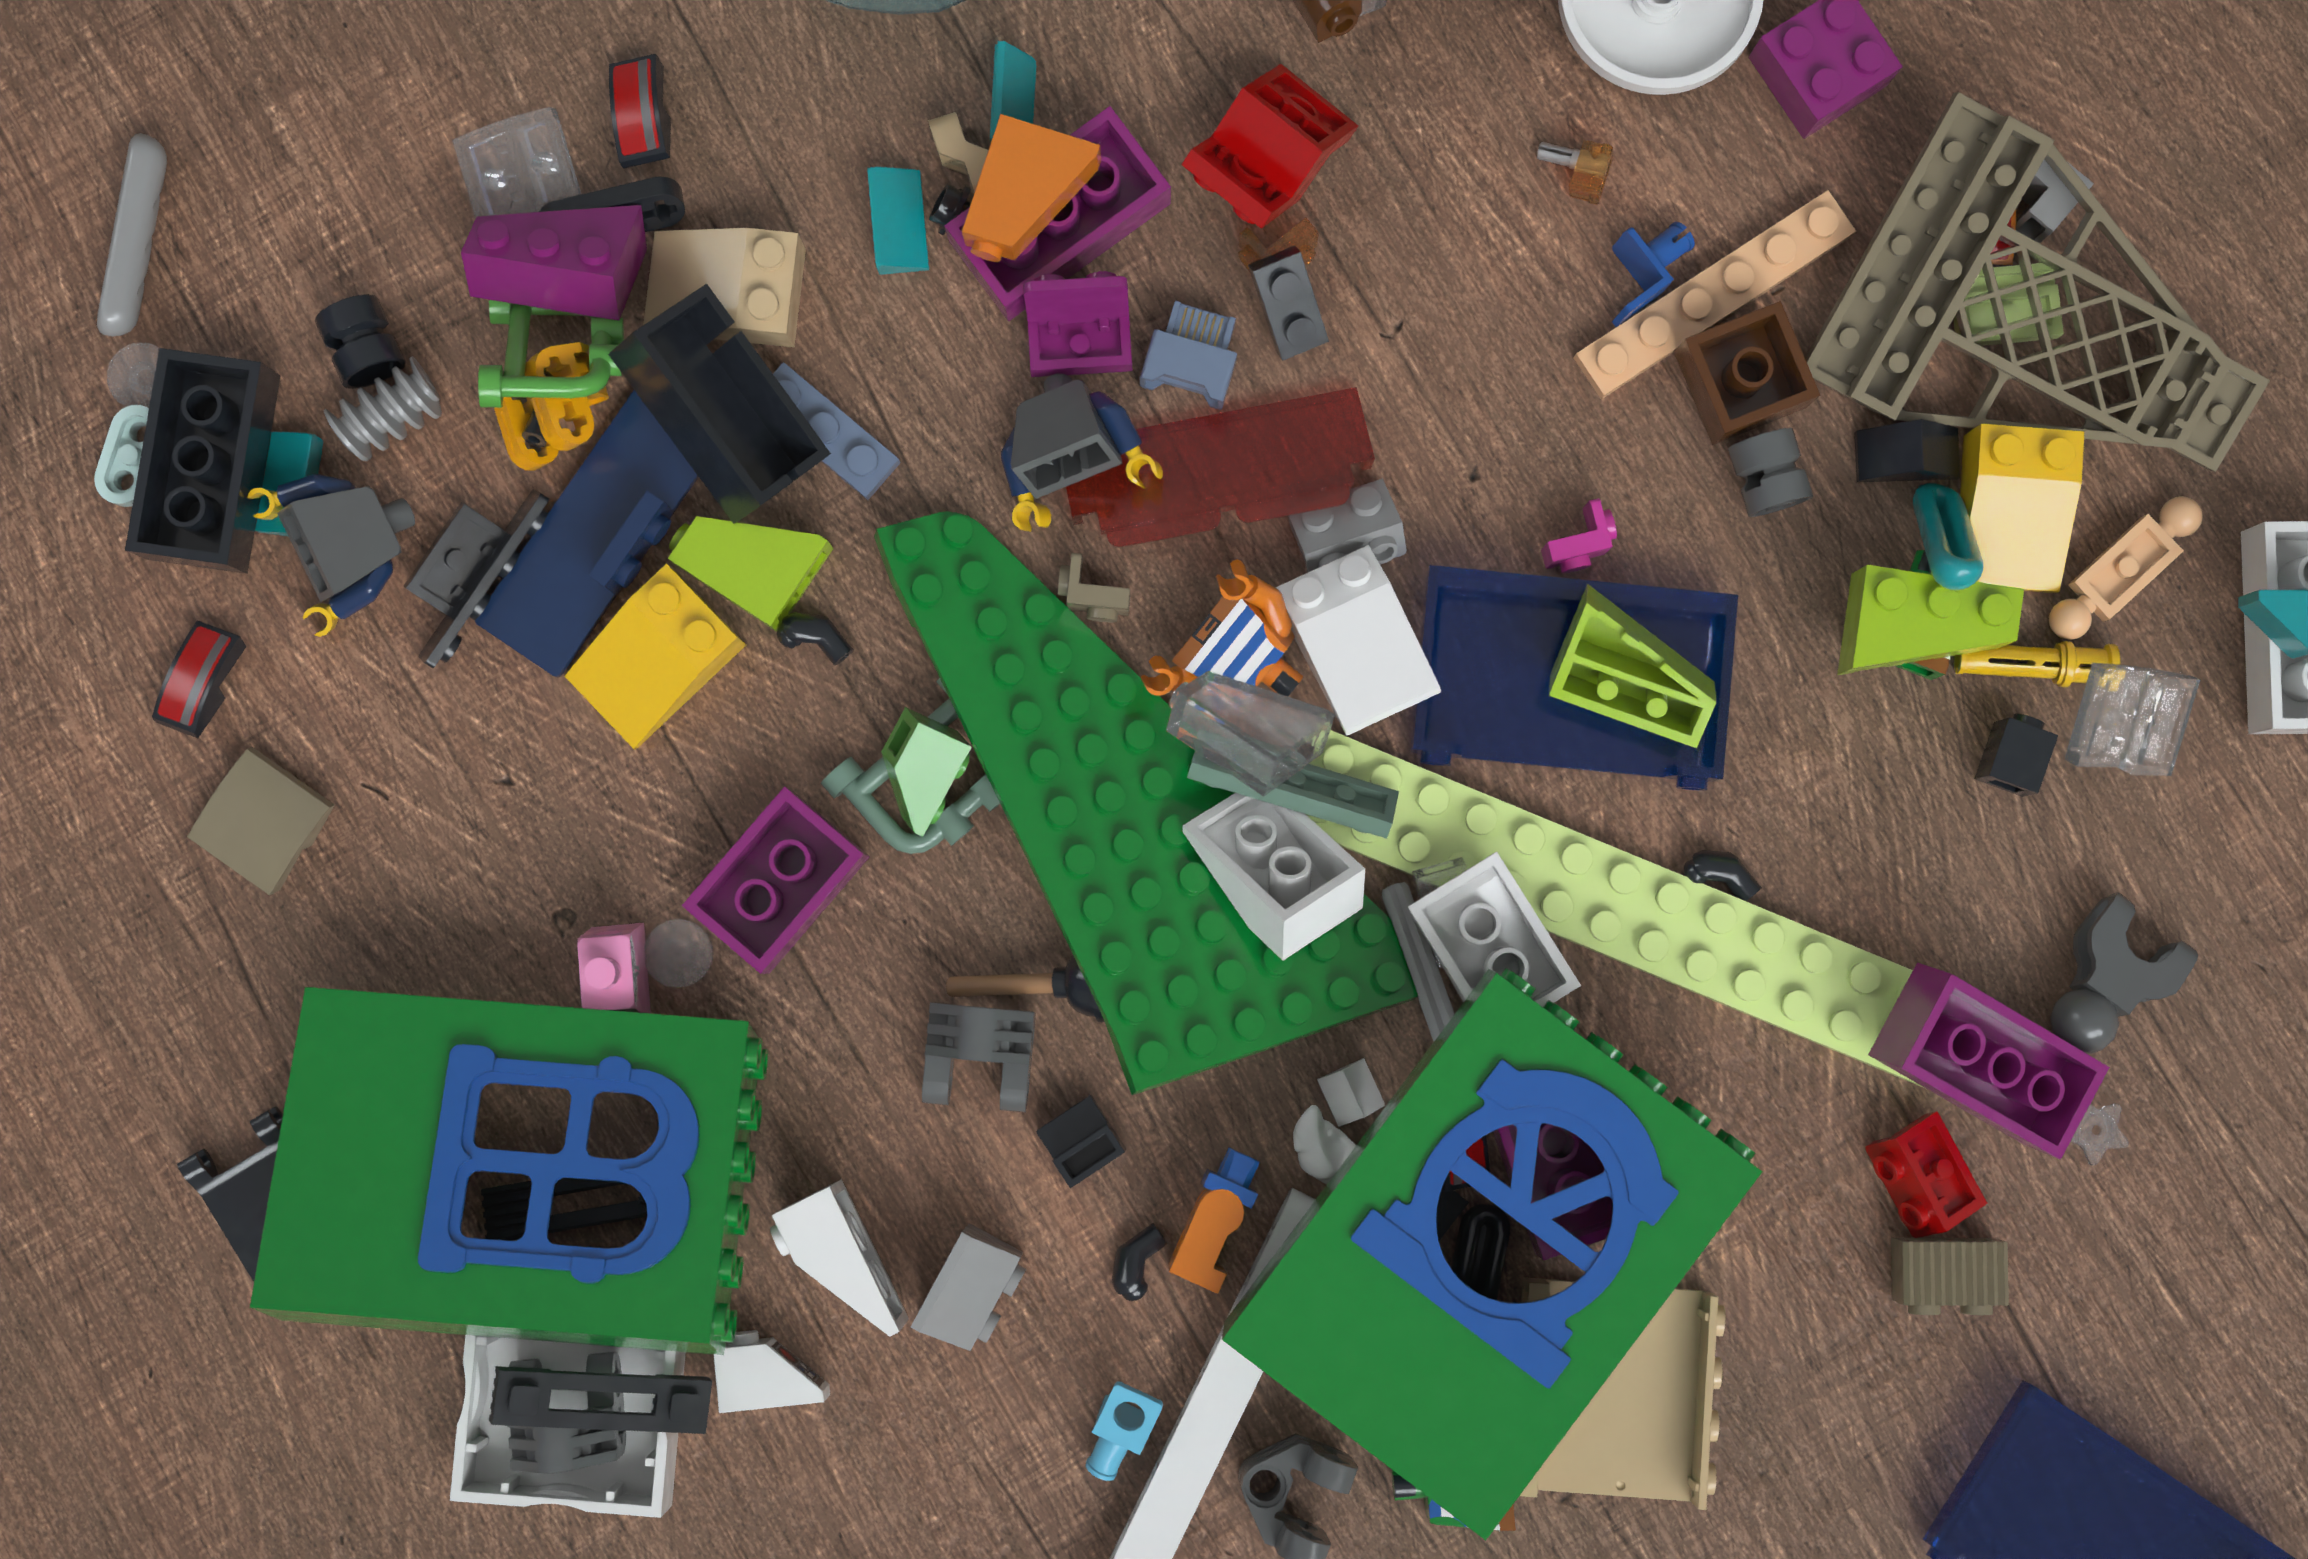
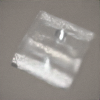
M547 107L516 115L481 127L452 140L475 219L477 216L539 212L549 202L581 195L556 108Z
M2092 663L2065 760L2077 767H2117L2130 775L2172 776L2200 679L2190 675L2152 668Z

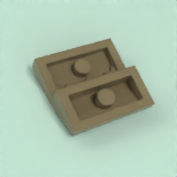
M250 747L246 749L222 780L187 837L265 893L272 895L281 890L302 850L313 845L335 805L258 750Z

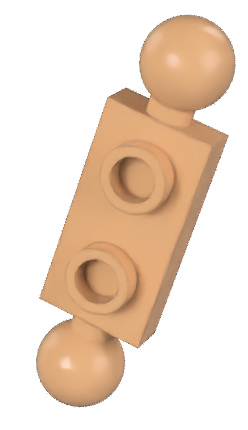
M2179 496L2168 500L2163 505L2159 514L2160 523H2157L2149 514L2139 518L2068 584L2079 597L2077 599L2062 600L2052 608L2049 615V625L2052 631L2060 638L2073 640L2080 638L2089 630L2092 622L2091 614L2093 612L2102 622L2110 620L2183 552V549L2173 538L2186 537L2198 530L2203 518L2199 504L2189 497Z

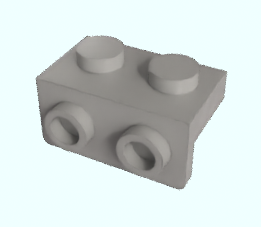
M1383 478L1286 510L1290 527L1304 558L1307 573L1367 545L1370 546L1379 564L1387 563L1407 552L1403 523Z

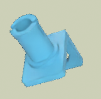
M1116 1382L1110 1394L1105 1395L1092 1433L1099 1436L1091 1456L1086 1461L1085 1467L1099 1479L1105 1481L1114 1480L1128 1450L1138 1455L1141 1454L1162 1411L1163 1402L1127 1384ZM1125 1402L1136 1403L1138 1406L1141 1407V1409H1138Z

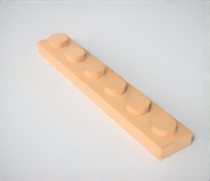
M1827 190L1577 352L1573 359L1600 399H1603L1674 353L1685 338L1714 327L1852 237L1856 230L1829 190Z

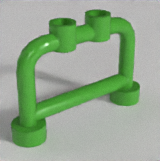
M489 300L490 323L509 324L504 371L502 365H479L478 393L480 407L502 408L504 397H586L603 389L607 385L610 376H622L621 371L608 354L624 340L623 318H620V321ZM531 315H568L591 318L589 373L580 377L525 376Z

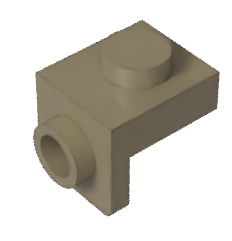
M1081 553L1071 554L1070 566L1061 565L1058 595L1067 596L1066 603L1070 610L1087 612L1088 620L1113 623L1117 622L1118 615L1129 616L1130 588L1081 584L1083 556Z

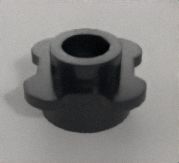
M947 184L939 194L929 216L930 221L940 226L939 234L944 235L946 232L944 225L970 207L971 202L967 198L971 188L967 185L962 190Z

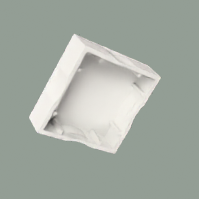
M465 1335L463 1355L465 1398L456 1429L450 1501L520 1507L537 1504H559L581 1509L585 1512L661 1518L672 1506L678 1433L626 1431L625 1452L617 1461L558 1473L513 1471L510 1469L512 1449H509L508 1438L511 1437L510 1428L502 1425H491L489 1422V1414H491L490 1405L493 1401L494 1378H496L495 1367H509L511 1361L539 1359L543 1369L586 1372V1362L589 1354L617 1352L620 1358L622 1374L684 1376L686 1352ZM551 1389L549 1408L586 1410L588 1408L587 1391ZM623 1393L625 1412L651 1413V1410H653L652 1400L655 1398V1394Z

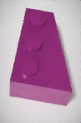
M641 205L477 216L461 250L470 297L620 321L647 251Z

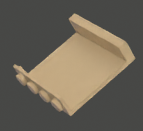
M1523 1277L1521 1303L1545 1299L1561 1292L1576 1281ZM1674 1289L1520 1496L1537 1497L1538 1490L1677 1500L1690 1501L1696 1508L1706 1510L1707 1495H1714L1716 1489V1467L1714 1463H1709L1710 1442H1717L1719 1436V1413L1717 1410H1712L1713 1389H1720L1723 1372L1722 1360L1720 1357H1715L1716 1336H1723L1725 1330V1308L1723 1305H1718L1717 1295L1704 1290Z

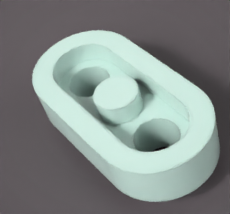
M142 405L127 406L114 416L95 471L94 482L98 493L105 500L121 507H132L143 446V441L138 442L137 432L140 428L146 426L149 408ZM132 474L134 478L133 485L129 489L123 490L121 487L123 477Z

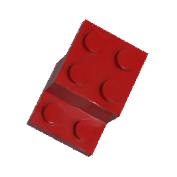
M1279 64L1242 87L1212 136L1193 147L1181 165L1193 174L1194 180L1202 188L1210 192H1216L1230 203L1238 217L1248 223L1256 224L1262 229L1301 199L1330 154L1347 143L1359 125L1285 66Z

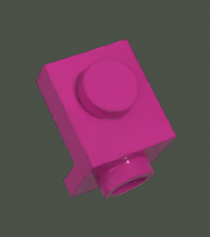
M1600 498L1589 500L1583 507L1588 532L1549 541L1541 549L1546 569L1560 566L1562 574L1582 570L1592 566L1590 558L1605 555L1613 547L1611 540L1617 537L1614 517L1610 509L1603 510Z

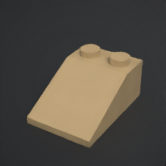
M755 228L655 231L643 325L705 284H708L735 321L715 339L728 341L742 331L750 343L795 347L806 248L799 234Z

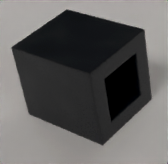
M2016 713L2013 718L2009 717L1994 722L1974 779L2021 797L2038 794L2058 735L2043 730L2045 724L2043 721L2024 714Z

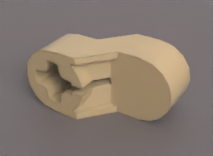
M956 112L928 120L942 166L967 175L973 193H975L989 150L965 140Z

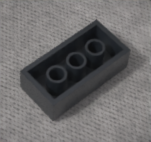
M159 348L125 551L152 561L248 574L257 520L253 515L258 513L260 498L249 499L247 496L252 489L262 488L281 375L258 361Z

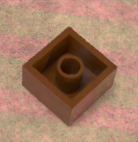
M1781 301L1685 338L1674 352L1712 445L1806 409L1821 396Z

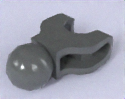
M2119 892L2101 899L2076 930L2073 937V953L2077 962V974L2069 986L2072 991L2065 993L2054 1004L2050 1016L2052 1033L2087 1054L2101 1051L2115 1039L2119 1027L2118 1017L2130 1015L2138 1003L2158 1000L2176 994L2198 959L2197 951L2185 941L2169 943L2160 947L2156 954L2148 961L2137 958L2128 947L2126 936L2131 919L2136 912L2135 905Z

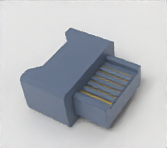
M1175 301L1166 332L1156 329L1153 331L1140 375V387L1154 390L1163 384L1202 394L1211 408L1222 410L1237 360V353L1228 350L1236 318L1226 317Z

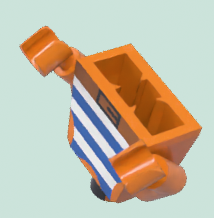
M1233 560L1230 565L1235 578L1225 579L1220 574L1216 575L1222 598L1173 658L1172 662L1178 666L1170 669L1165 658L1155 655L1149 660L1152 669L1160 674L1156 677H1147L1145 675L1140 677L1147 691L1156 696L1165 695L1172 690L1201 697L1223 700L1237 698L1238 700L1246 701L1260 682H1262L1286 700L1304 676L1281 658L1294 640L1295 635L1291 630L1292 622L1280 590L1254 575H1248L1245 564L1241 560Z

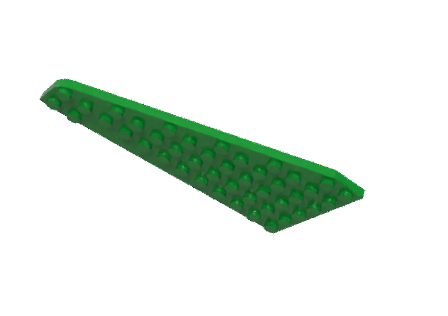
M945 511L876 529L874 538L890 583L911 626L916 628L1103 1016L1131 1095L1398 1006L1419 997L1390 918L1365 894L1361 910L1283 961L1248 928L1183 833L1184 824L1235 793L1222 788L1210 787L1202 782L1187 778L1199 734L1160 696L1149 693L1141 678L981 523L967 515Z

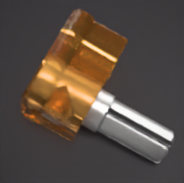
M1584 140L1581 150L1541 142L1537 150L1538 159L1574 169L1569 185L1570 197L1588 201L1593 205L1599 204L1614 158L1613 147L1607 143L1600 144Z

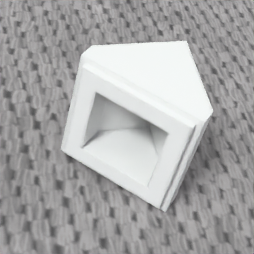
M1364 1058L1317 1079L1338 1127L1365 1118L1385 1106Z

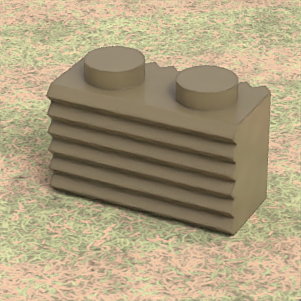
M1891 1238V1296L1893 1301L1907 1305L1909 1314L1939 1315L1941 1314V1306L1959 1305L1961 1314L1992 1315L1993 1306L2009 1305L2007 1241L1997 1238Z

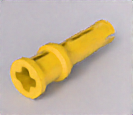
M2071 641L2058 643L2054 648L2005 645L1997 649L1955 655L1954 670L1956 674L1969 673L2005 677L2052 679V682L2059 687H2069L2071 683L2100 684L2103 690H2112L2115 688L2119 678L2120 652L2116 644H2106L2103 648L2075 647ZM1990 658H1996V659L2028 660V662H2027V663L1992 662V661H1989V659H1990ZM2046 661H2047V662H2051V665H2043V664H2044V662H2046ZM2080 664H2095V667L2079 666Z

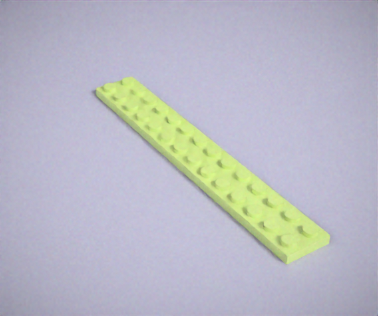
M1325 727L1323 728L1309 764L1399 791L1393 824L1387 839L1307 815L1341 847L1438 887L1493 853L1498 852L1547 932L1921 1086L1868 1055L1913 970L1703 883H1693L1686 876Z

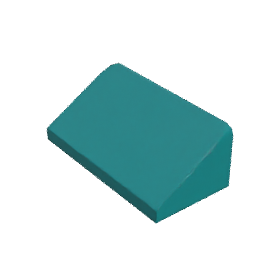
M998 41L995 44L990 143L1000 114L1032 124L1034 121L1036 61L1032 56L1006 41Z
M867 167L875 263L879 275L929 270L921 171L890 167Z
M272 432L262 488L276 492L278 485L312 474H318L324 440L310 433ZM266 495L260 499L258 513H263L269 508L270 503ZM279 516L272 520L257 518L256 532L289 537Z

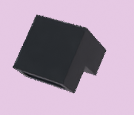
M1089 1095L1036 1131L1053 1157L1052 1162L1069 1188L1080 1183L1126 1151L1124 1144L1092 1095Z

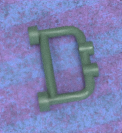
M939 678L936 682L946 692ZM949 698L931 713L928 718L949 726L958 718V715ZM883 756L866 771L852 757H849L830 772L820 783L834 799L843 793L886 843L897 851L908 854L926 852L938 845L943 839L951 846L954 845L974 827L968 819L970 815L982 805L991 812L1000 804L985 774L957 801L947 807L942 812L940 818L934 824L929 825L922 837L915 833H907L901 829L871 795L889 778Z

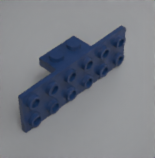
M633 390L549 511L543 525L522 550L512 570L497 586L484 611L475 620L478 626L557 678L561 677L622 587L626 588L634 581L642 567L641 560L651 545H657L665 536L671 525V516L699 477L635 390Z

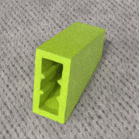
M696 516L691 525L684 523L673 536L669 544V549L672 550V553L668 559L678 568L777 632V628L782 624V619L792 612L834 548L826 539L816 534L738 522L733 524L732 521Z

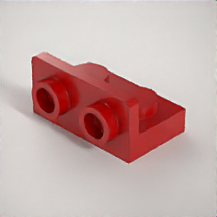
M1938 1111L1924 1114L1891 1137L1873 1141L1865 1147L1873 1163L1875 1173L1884 1183L1898 1209L1901 1221L1907 1226L1914 1238L1947 1232L1988 1204Z

